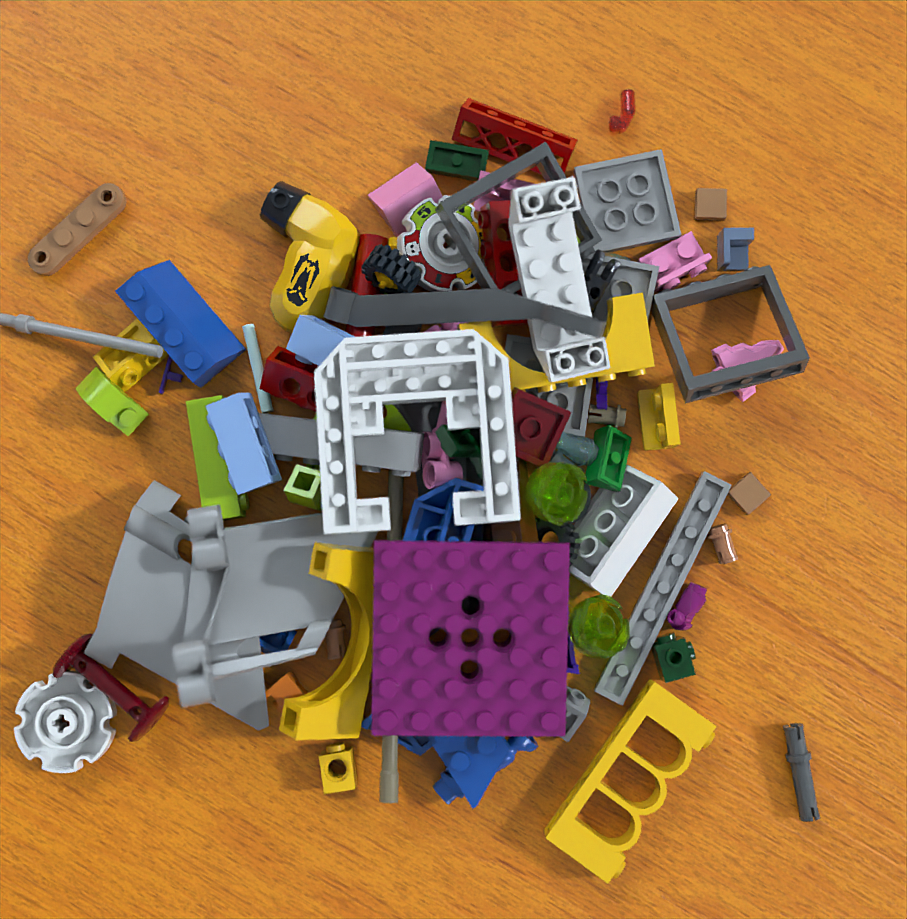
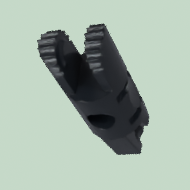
M599 249L595 251L584 272L591 315L597 308V304L603 297L605 289L609 286L621 263L616 259H611L603 269L600 277L596 276L606 256Z

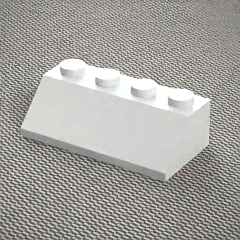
M626 464L621 491L614 492L599 488L592 498L587 512L574 524L576 529L573 532L579 533L580 537L575 539V543L580 544V549L575 548L574 553L579 555L577 559H570L573 564L569 567V573L599 594L610 599L679 498L661 481Z

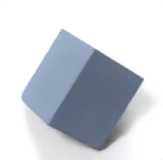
M723 228L717 235V271H745L748 269V246L754 240V228Z

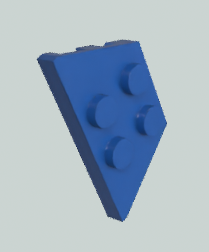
M427 736L472 808H475L510 748L504 736Z

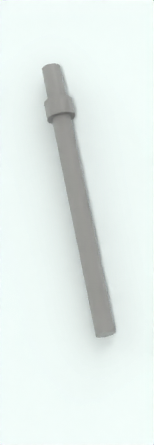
M0 313V325L13 327L18 332L27 334L37 332L160 358L163 354V347L160 345L38 321L29 315L19 314L14 316Z

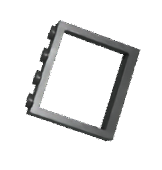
M546 142L441 201L435 209L481 289H495L497 286L454 213L535 166L538 167L546 182L566 179ZM579 200L581 209L573 211L572 215L576 235L581 242L578 246L581 260L595 252L593 246L602 241ZM518 279L501 290L518 295L517 291L521 289L520 280Z
M770 265L760 268L757 266L751 267L744 272L733 275L723 274L713 280L706 282L696 281L688 284L686 287L675 290L665 289L653 295L651 313L685 403L804 373L810 357ZM761 287L788 352L693 376L669 311Z

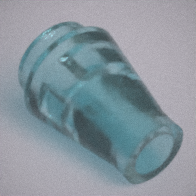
M564 431L555 447L578 466H590L596 459L599 450L598 445L594 443L593 439Z

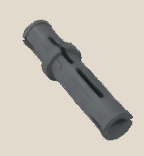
M791 723L790 727L786 724L783 726L788 753L785 756L786 761H789L791 766L799 819L804 822L813 821L812 817H814V820H819L820 814L809 762L812 756L811 752L807 750L804 726L802 723Z

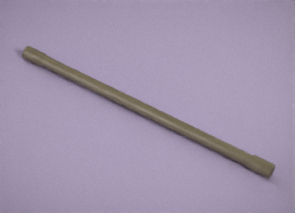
M389 469L388 474L391 530H387V540H402L404 476L392 475V469ZM382 736V769L380 772L379 802L381 803L398 802V736Z

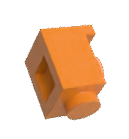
M290 671L265 693L266 699L272 695L275 699L273 705L282 715L285 699L300 697L309 692L293 672Z

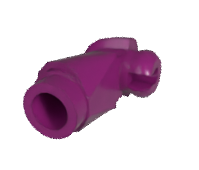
M692 582L689 583L688 588H685L681 598L675 605L676 609L669 611L667 615L668 623L675 630L684 631L692 628L691 622L695 613H698L706 602L705 594L707 588Z

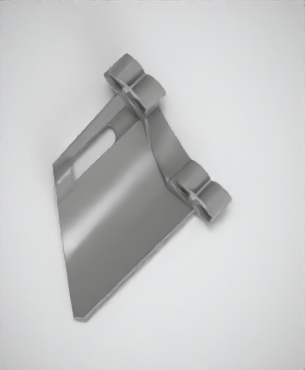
M154 480L136 505H134L129 519L124 526V531L126 532L107 587L97 628L84 654L112 669L121 653L178 685L173 644L183 643L191 574V564L180 557L178 543L182 539L192 542L189 524L170 512L181 495ZM259 636L247 638L241 643L237 652L240 659L261 655ZM263 668L213 680L216 702H211L210 704L257 730L269 726Z
M220 505L188 509L187 514L193 550L184 641L183 643L173 644V656L181 707L216 702L213 680L315 655L344 599V595L331 581L308 574L314 542L370 548L378 531L324 534L323 512L224 528ZM307 628L297 649L242 659L237 655L239 646L247 638Z

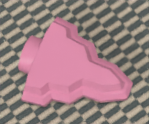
M779 340L760 341L753 346L740 343L731 347L724 344L711 350L717 366L712 372L781 354L784 348ZM756 385L732 392L741 402H744L756 393Z

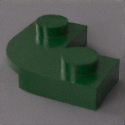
M442 424L435 431V434L441 442L443 451L449 457H469L475 467L476 474L483 480L480 441L469 434L471 429L448 430V425Z

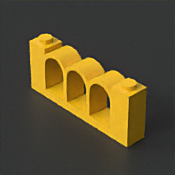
M649 678L543 830L545 838L607 884L612 877L616 879L622 873L626 864L624 862L626 856L623 851L630 849L638 841L641 834L639 815H648L656 812L663 805L667 796V785L664 778L672 779L688 769L692 760V748L697 752L702 747L704 749L707 748L715 737L713 731L717 726ZM647 715L674 734L678 739L680 753L677 759L670 765L656 766L626 745ZM621 751L653 774L655 789L647 800L632 802L601 781ZM596 788L629 812L630 825L622 836L617 838L603 836L577 817Z

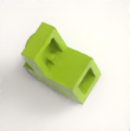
M97 366L75 388L80 397L107 422H111L127 436L149 415L143 407L108 379L105 373Z
M307 464L306 467L295 465L284 489L289 502L318 511L323 510L320 465Z

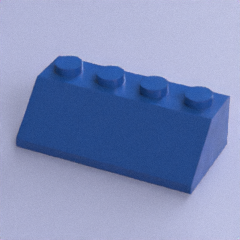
M170 260L138 271L115 290L118 296L192 383L200 388L246 351L241 342Z

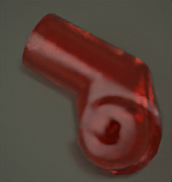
M631 89L623 90L620 94V116L613 115L610 117V132H618L619 134L625 132L635 115V92Z

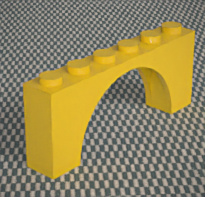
M643 292L606 300L607 320L602 337H605L611 368L556 382H549L545 373L526 368L512 359L496 339L490 321L468 322L457 325V330L474 329L508 358L511 393L514 387L523 391L537 387L538 393L556 390L555 384L567 382L568 388L586 385V378L597 377L598 382L616 379V373L626 371L628 377L646 374V368L655 366Z
M314 542L308 574L331 581L340 589L350 609L351 637L342 662L325 683L308 694L284 700L279 730L294 740L359 738L373 666L374 548Z

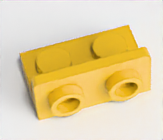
M138 318L116 336L160 345ZM104 347L93 356V359L108 379L123 391H127L169 354L163 349L162 356L157 358Z
M673 383L660 384L656 389L638 391L637 398L643 449L646 451L674 448L680 445Z

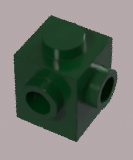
M675 633L656 637L658 642L653 643L651 650L661 681L668 683L696 675L692 663L696 656L690 641L686 642V639L681 636L676 637Z

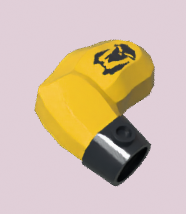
M280 181L268 193L261 208L260 219L282 236L290 237L293 241L285 257L284 269L272 290L269 305L275 322L285 331L292 333L299 315H314L327 323L330 322V319L324 317L331 287L346 289L356 260L360 234L345 215L327 202L311 196L310 193Z

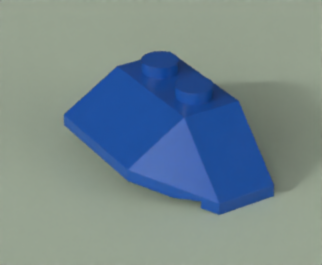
M454 478L414 499L402 540L470 541L475 524L455 525L452 493L484 491L483 486Z

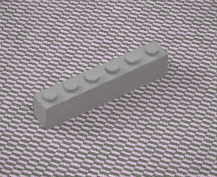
M258 413L275 460L292 461L294 456L303 458V463L320 465L317 420ZM384 428V435L353 437L355 465H362V471L379 473L381 468L392 469V475L410 476L411 472L421 469L424 433Z

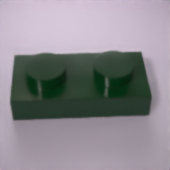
M430 140L425 170L432 174L478 181L480 171L486 172L489 150Z

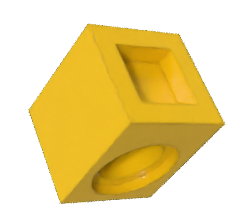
M344 743L327 745L326 750L322 751L319 755L324 794L356 789L358 779L353 746L345 747ZM335 759L343 761L346 765V771L342 774L333 772L330 762Z

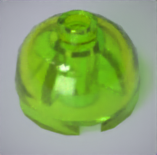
M547 462L538 467L530 475L526 485L525 497L530 510L541 520L557 526L563 525L562 523L566 521H574L584 510L588 499V491L584 490L583 480L587 481L586 475L579 467L566 462Z
M601 594L580 601L571 610L568 619V635H570L571 641L574 644L573 647L578 652L589 658L604 659L615 656L626 648L629 640L628 618L623 619L619 611L623 609L620 603L610 596Z

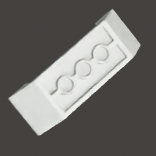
M575 177L511 190L509 230L523 297L592 317L572 215L573 211L581 209ZM527 319L533 350L549 382H556L611 368L605 337L596 338L550 324L540 319Z

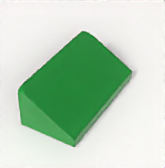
M611 425L597 429L592 442L584 483L620 492L632 437Z

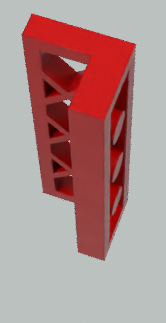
M470 98L460 108L451 139L469 147L489 150L490 155L508 162L520 157L516 146L525 143L534 149L546 142L554 155L563 158L560 167L564 174L578 139ZM464 120L475 124L480 135L471 138L461 134ZM493 133L502 134L508 145L502 148L494 147L488 136ZM537 166L530 169L541 174Z

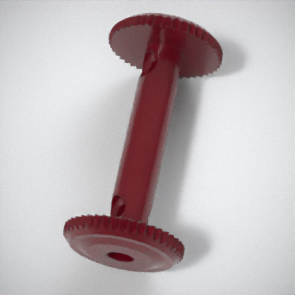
M93 634L82 635L57 660L53 667V676L58 679L64 676V672L74 668L138 722L128 736V740L131 742L140 740L163 716L169 706V698L164 696L152 708L148 706L99 663L84 654Z

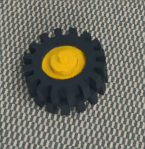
M379 244L375 246L361 266L362 273L366 275L367 281H372L371 285L380 288L379 291L383 294L385 292L387 294L412 293L421 279L419 268L414 267L416 264L413 261H408V256L405 254H399V250L396 248L391 250V247L388 245L383 246Z

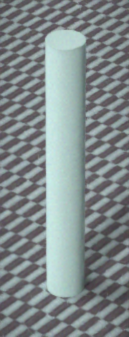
M247 324L242 326L261 412L270 413L274 411L270 393L259 389L264 366L254 324Z

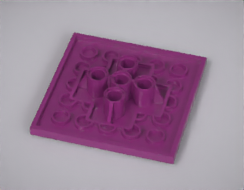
M375 540L372 736L565 737L570 544L568 542ZM469 596L475 597L479 601L478 606L471 611L461 607L462 601ZM441 628L446 632V637L442 641L435 642L429 638L431 630ZM469 628L475 629L478 632L477 638L472 642L462 640L461 634L464 630ZM498 629L509 631V637L504 642L493 640V634ZM468 660L477 663V668L472 673H464L460 669L463 662Z

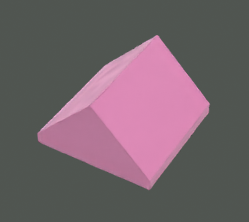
M417 162L368 194L369 199L396 237L403 232H407L405 226L402 225V221L412 208L427 198H432L438 204V200L443 197L433 176Z

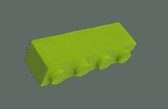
M219 395L186 401L201 505L202 507L220 505L223 521L246 517L245 510H248L250 507L248 494L237 495L236 490L231 486L228 479L229 470L226 461L221 458L218 452L219 442L216 433L210 428L207 421L208 411L206 405L226 397Z

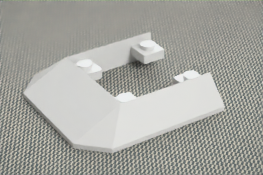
M474 329L344 338L314 371L324 534L391 530L388 497L357 499L353 437L384 435L382 405L446 401L448 430L479 428L484 491L452 493L455 525L489 524L520 520L508 358Z

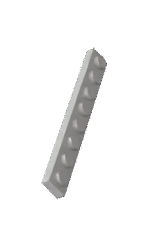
M705 471L701 473L594 688L595 692L623 706L732 486L731 484Z

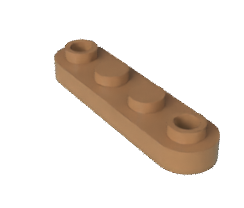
M112 183L99 186L30 250L28 264L31 269L42 276L55 274L124 210L127 202L124 192ZM107 194H112V199L110 201L105 202V196ZM46 254V260L39 263V257Z

